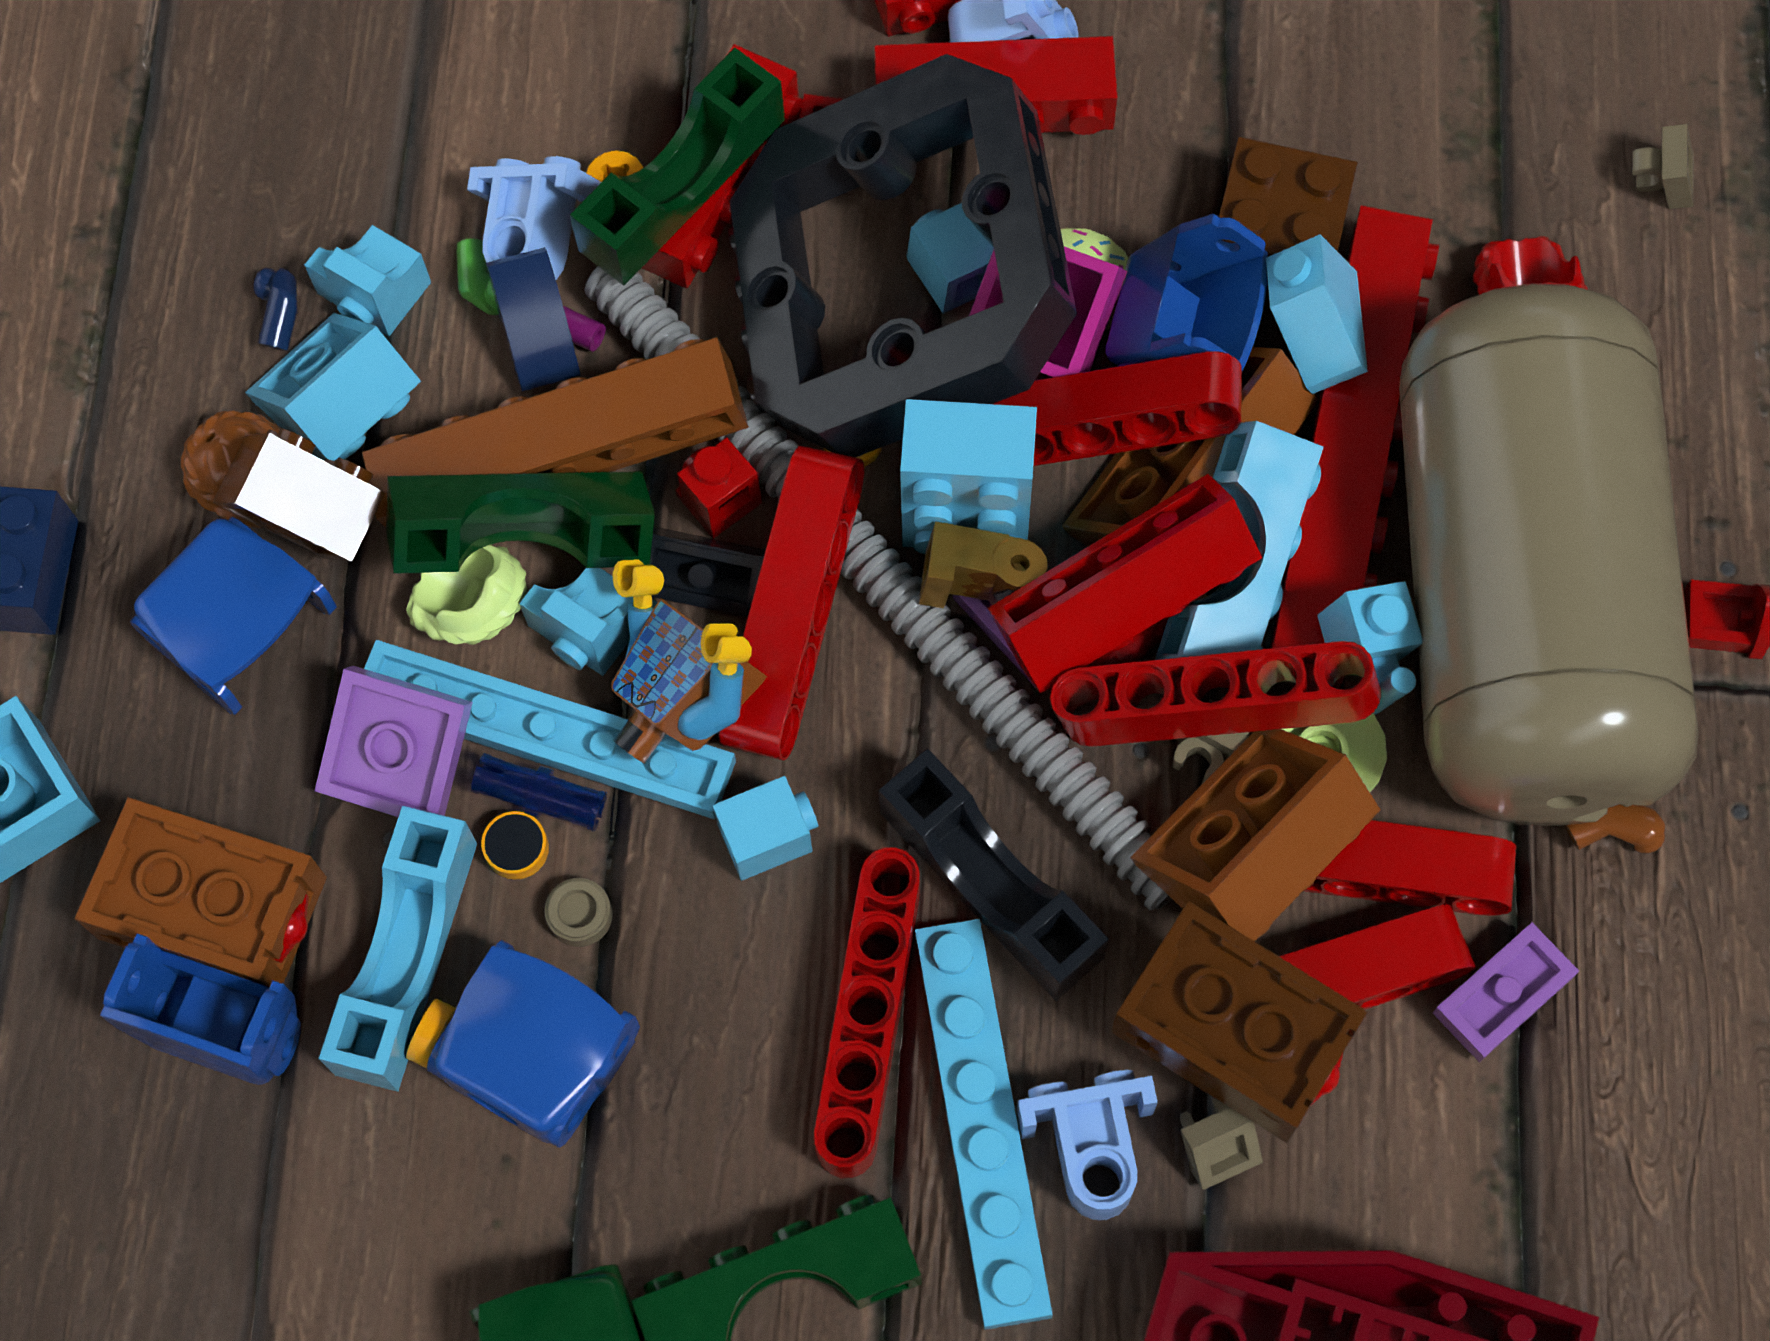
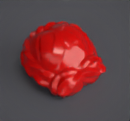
M1546 236L1524 238L1519 242L1514 239H1505L1504 241L1486 243L1481 252L1476 255L1474 262L1476 270L1473 280L1478 286L1479 294L1497 288L1529 283L1566 284L1588 290L1584 283V276L1581 274L1578 257L1573 256L1570 261L1566 260L1561 246Z

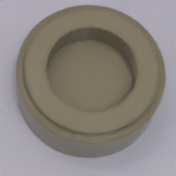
M572 878L563 881L551 891L545 904V918L550 930L559 941L573 947H584L599 941L607 933L612 922V907L606 892L600 885L589 879Z

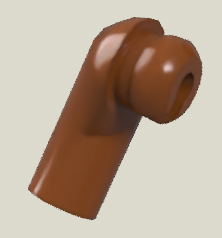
M1619 804L1609 807L1607 814L1596 822L1564 825L1570 839L1578 850L1608 835L1633 844L1635 851L1640 853L1655 852L1661 848L1665 841V823L1663 818L1653 808L1645 805L1624 807Z

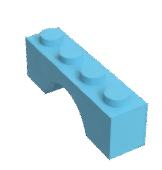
M1259 421L1241 422L1236 430L1226 435L1213 478L1234 498L1260 551L1262 559L1245 568L1242 574L1235 580L1222 584L1209 596L1189 603L1182 612L1168 617L1155 660L1263 649L1261 644L1268 621L1276 615L1282 602L1283 589L1280 583L1287 561L1294 556L1301 542L1302 528L1299 523L1306 501L1316 491L1321 478V467L1318 463L1323 446Z
M402 806L382 865V899L373 940L357 978L349 989L339 995L319 1056V1060L335 1076L399 1091L408 1063V1059H406L407 1050L422 1019L478 844L465 821Z

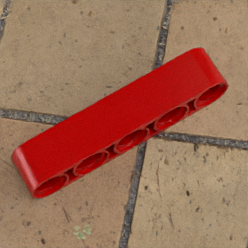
M1219 351L1201 352L1036 380L1029 390L994 404L1037 407L1033 466L1230 434L1241 423L1242 367L1239 361L1230 354Z
M798 446L791 457L743 637L748 640L752 648V654L747 662L765 674L767 678L743 703L738 720L719 731L722 746L782 761L790 756L794 748L862 493L865 469L861 458L804 446Z
M1339 641L1076 668L1065 672L1056 680L1052 686L1050 700L1054 712L1069 737L1082 746L1095 747L1351 723L1366 719L1374 713L1380 704L1382 692L1371 655L1367 650L1354 642ZM1353 674L1363 677L1360 683L1353 688L1340 690L1333 687L1334 683L1342 676ZM1292 681L1296 683L1293 689L1285 695L1270 696L1266 694L1270 687L1278 682ZM1217 687L1229 689L1226 696L1219 701L1213 703L1201 701L1205 693ZM1154 693L1164 695L1161 701L1152 708H1137L1139 702L1147 695ZM1099 700L1096 707L1088 714L1073 715L1077 706L1082 702Z
M1371 820L1361 830L1358 837L1349 843L1316 877L1313 884L1305 889L1304 892L1422 908L1451 905L1453 912L1485 916L1504 915L1512 911L1516 844L1495 836Z
M886 847L874 851L864 861L860 872L815 1123L814 1144L817 1157L821 1166L829 1174L839 1178H854L865 1173L872 1165L877 1152L920 900L918 865L909 853L896 847ZM886 873L899 874L908 882L907 888L896 896H885L878 893L874 889L873 884L879 876ZM875 935H885L893 939L898 947L891 957L884 960H874L862 952V946L869 938ZM865 998L876 999L886 1007L887 1012L879 1022L873 1025L860 1024L850 1015L852 1007L858 1001ZM864 1063L874 1070L876 1076L874 1082L868 1088L861 1091H852L840 1084L838 1080L840 1072L849 1064ZM841 1128L857 1130L865 1140L862 1149L856 1155L849 1158L837 1157L826 1147L832 1133Z
M1451 905L1428 908L1279 956L1365 1010L1452 982L1476 969Z

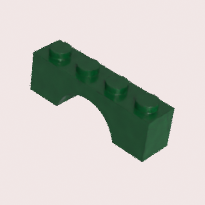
M734 47L694 88L686 116L662 152L647 166L634 174L618 176L611 172L570 214L578 251L625 286L785 121L781 81Z
M642 471L387 476L386 534L393 574L459 572L464 561L473 552L485 546L505 541H533L555 546L573 555L586 568H611L618 561L639 559L644 565H650L655 513Z
M873 1194L858 1197L836 1208L837 1219L814 1228L810 1220L799 1221L772 1234L774 1244L752 1253L748 1252L746 1245L737 1246L708 1259L710 1269L687 1279H684L682 1271H675L647 1282L643 1285L646 1295L631 1300L645 1340L732 1341L737 1320L747 1304L766 1288L788 1280L806 1279L827 1284L842 1293L858 1310L922 1285L920 1270L891 1197L880 1202H876Z

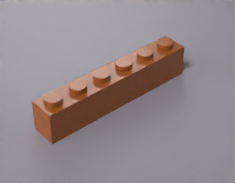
M716 337L710 340L693 339L683 342L673 352L648 360L644 358L630 359L619 364L614 371L589 379L584 377L568 379L560 383L555 390L531 398L525 396L513 397L500 403L497 409L472 417L467 415L451 417L443 421L438 428L423 433L396 435L386 439L381 446L364 451L362 454L366 470L373 474L369 484L386 492L376 512V519L386 528L387 476L612 472L749 428L732 362Z

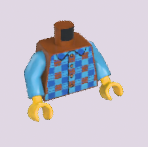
M639 559L618 561L613 570L614 588L622 597H633V602L627 605L630 639L625 660L611 683L612 691L635 709V712L613 741L644 764L666 734L692 751L701 749L714 734L738 720L741 706L759 688L767 676L747 662L752 654L751 645L746 638L737 636L738 630L734 624H708L703 629L662 598L658 602L652 600V595L658 594L663 588L664 575L660 569L654 565H644Z

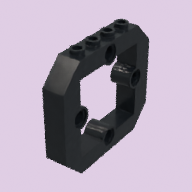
M949 54L942 55L776 129L730 199L733 226L728 229V237L732 249L737 255L739 275L735 277L734 283L737 295L744 308L746 325L741 328V337L745 349L750 355L752 376L748 378V390L751 399L761 412L766 411L785 429L832 453L858 457L902 440L906 399L994 404L1029 390L1077 314L1037 110L1012 78ZM974 138L980 174L975 176L967 185L962 196V209L971 223L994 247L1004 302L929 333H926L911 319L897 318L889 320L881 325L871 336L867 345L866 358L824 375L818 329L825 317V304L822 297L811 287L801 212L858 187H861L873 199L884 201L895 198L903 193L912 183L917 170V162Z

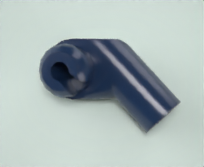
M263 268L256 274L254 280L255 295L262 300H268L258 344L288 351L298 309L296 278L284 268H280L278 271L272 268Z

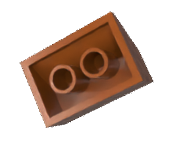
M1282 729L1255 731L1130 858L1145 875L1180 907L1184 908L1187 902L1190 901L1255 941L1267 932L1271 924L1302 891L1313 884L1316 877L1349 843L1358 837L1361 830L1381 809L1345 754Z

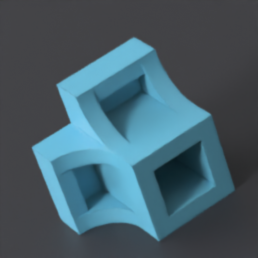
M373 225L360 241L345 250L336 247L334 251L318 247L305 264L317 294L337 305L341 315L375 325L387 336L392 334L431 284L421 253Z
M585 568L573 583L559 589H546L534 584L519 603L527 625L554 643L551 646L552 651L561 660L577 670H582L587 665L603 676L629 643L627 605L633 602V597H622L614 588L613 576L601 568Z

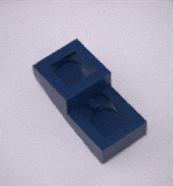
M546 248L487 262L486 266L498 314L505 330L517 381L521 390L526 391L581 376L562 300Z

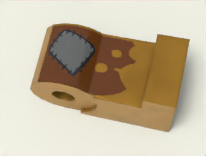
M935 521L925 552L919 604L944 608L948 595L953 594L988 600L993 605L1046 573L1048 568L1047 558L1042 549L1035 543L1022 538Z

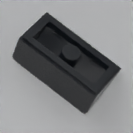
M654 527L650 565L656 566L663 573L664 584L661 591L656 595H652V597L748 617L766 550Z

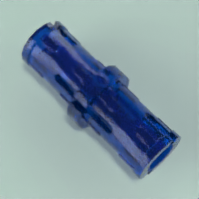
M483 753L479 764L483 765V767L477 766L471 784L472 793L483 794L523 807L525 814L532 815L536 819L541 814H545L585 827L592 832L597 829L599 824L597 817H602L607 800V792L597 791L554 777V770L540 766L536 771L492 757L488 753Z

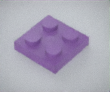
M352 665L344 668L315 792L395 817H399L402 806L445 816L473 702Z

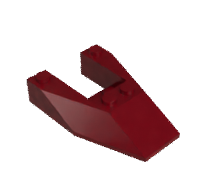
M1393 1250L1170 1252L1144 1341H1594L1600 1317Z

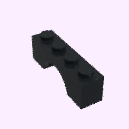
M928 748L879 789L880 814L1055 1001L1060 999L1105 958L1109 938L1063 890L1054 889L1041 881L1012 854L985 820L972 794Z

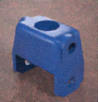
M1211 214L1180 224L1132 253L1126 263L1125 270L1127 274L1118 295L1106 343V356L1108 360L1119 367L1201 352L1219 351L1235 357L1241 364L1243 372L1258 332L1268 283L1266 266L1268 252L1265 251V241L1235 219L1220 218L1215 214ZM1223 239H1225V240H1231V241H1233V242H1235V243L1225 242V241H1223Z
M230 517L228 520L215 519L209 523L138 596L134 604L136 615L129 622L152 646L179 667L198 688L228 713L236 715L242 706L224 683L234 678L256 661L288 628L306 601L310 602L324 615H330L337 606L328 590L313 574L282 549L262 539L235 517Z
M138 933L133 943H129L123 951L104 994V1008L100 1014L102 1018L115 1028L155 1050L257 1085L268 1083L274 1075L280 1076L286 1070L294 1056L301 1033V1023L297 1018L295 996L284 984L272 981L271 986L268 987L161 950L148 937Z
M501 940L496 946L490 948L464 989L451 1021L432 1050L427 1070L444 1080L455 1091L540 1141L551 1143L561 1148L572 1137L593 1102L612 1081L634 1045V1039L639 1032L640 1025L636 1016L627 1011L619 1015L601 996L568 973L540 959L515 951L512 945Z

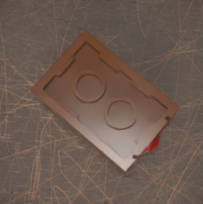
M128 797L74 919L99 940L126 948L129 943H133L138 933L148 937L161 950L270 987L272 981L284 984L301 940L307 933L308 923L327 876L310 855Z

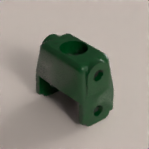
M616 1264L596 1267L556 1282L530 1286L479 1304V1307L469 1311L473 1325L478 1328L479 1341H644L629 1292L624 1285L619 1266Z

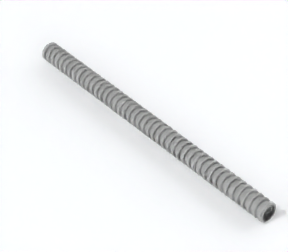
M599 266L588 278L584 289L586 296L590 300L596 301L597 308L602 313L608 314L609 321L614 326L620 327L621 334L626 339L632 340V345L638 352L644 353V359L648 360L673 352L683 342L700 339L697 335L690 334V327L685 322L678 321V314L673 309L666 308V301L659 295H655L654 288L650 284L643 282L642 275L639 272L625 286ZM739 386L749 428L718 437L717 439L721 442L727 437L758 472L759 484H766V493L773 498L779 497L777 500L779 503L791 457L799 445L794 440H787V432L782 427L775 426V419L768 413H762L753 401L750 400L749 391L745 387ZM857 509L840 572L842 576L846 579L854 578L853 588L857 592H867L866 602L872 607H880L878 613L883 620L893 621L891 629L895 634L906 635L904 643L908 648L919 649L917 658L921 662L932 663L930 672L936 677H944L943 686L948 691L956 690L958 692L956 700L960 705L969 704L971 706L969 714L973 719L978 720L982 718L984 720L982 729L987 734H997L996 744L1003 749L1009 747V758L1014 763L1022 762L1024 764L1022 772L1026 777L1035 776L1037 778L1035 786L1040 792L1048 790L1051 793L1049 802L1053 806H1063L1062 816L1067 821L1075 820L1078 823L1076 826L1078 834L1080 836L1088 834L1092 838L1089 846L1094 851L1102 849L1105 852L1103 861L1109 866L1113 864L1118 866L1117 876L1121 880L1129 879L1133 883L1130 888L1134 895L1143 894L1147 898L1144 906L1148 910H1154L1168 904L1173 899L1145 875L1130 858L1151 837L1149 834L1151 825L1147 821L1138 822L1135 819L1138 811L1133 806L1124 807L1122 805L1124 796L1119 791L1110 792L1108 789L1110 781L1105 776L1097 778L1095 775L1097 767L1092 762L1084 763L1081 760L1083 752L1078 747L1070 748L1068 746L1070 738L1066 733L1061 732L1057 734L1055 732L1056 723L1053 719H1043L1041 717L1043 709L1039 704L1034 703L1030 705L1028 703L1030 695L1026 690L1015 689L1017 681L1012 675H1002L1003 665L999 661H989L990 651L986 647L981 646L977 648L975 646L977 644V637L971 632L963 633L964 623L958 618H950L951 609L947 605L944 608L919 604L922 578L911 576L913 568L906 562L899 563L900 554L893 548L886 549L887 540L882 535H873L875 532L874 526L868 521L861 522L862 513Z

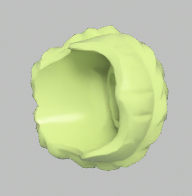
M488 545L473 552L464 561L459 572L420 573L421 580L413 585L406 611L410 618V624L416 629L426 632L433 640H446L453 644L467 643L475 645L482 640L492 639L498 635L500 630L512 623L515 613H518L521 609L519 603L527 592L526 571L522 568L520 562L509 554L506 547Z

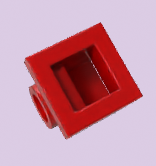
M727 437L715 446H705L695 451L685 461L682 470L677 473L680 487L675 489L676 496L713 539L762 503L758 472ZM737 493L739 494L738 496H736L734 499H732L730 502H728L726 505H724L723 507H721V508L719 509V507H720L722 504H724V503H725L726 501H728L730 498H732L733 496H735Z

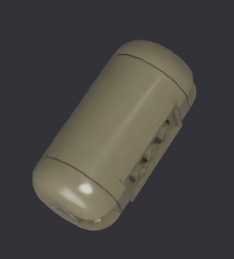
M1529 283L1493 289L1449 307L1425 324L1402 363L1399 383L1415 614L1423 642L1418 647L1425 747L1432 770L1443 789L1455 802L1493 820L1520 825L1561 826L1592 823L1607 814V809L1620 804L1624 807H1629L1631 805L1649 806L1668 794L1685 777L1697 754L1699 730L1656 349L1648 327L1612 296L1566 284Z

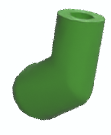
M473 238L461 240L456 245L459 294L485 313L499 315L486 266L487 262L483 255V241Z

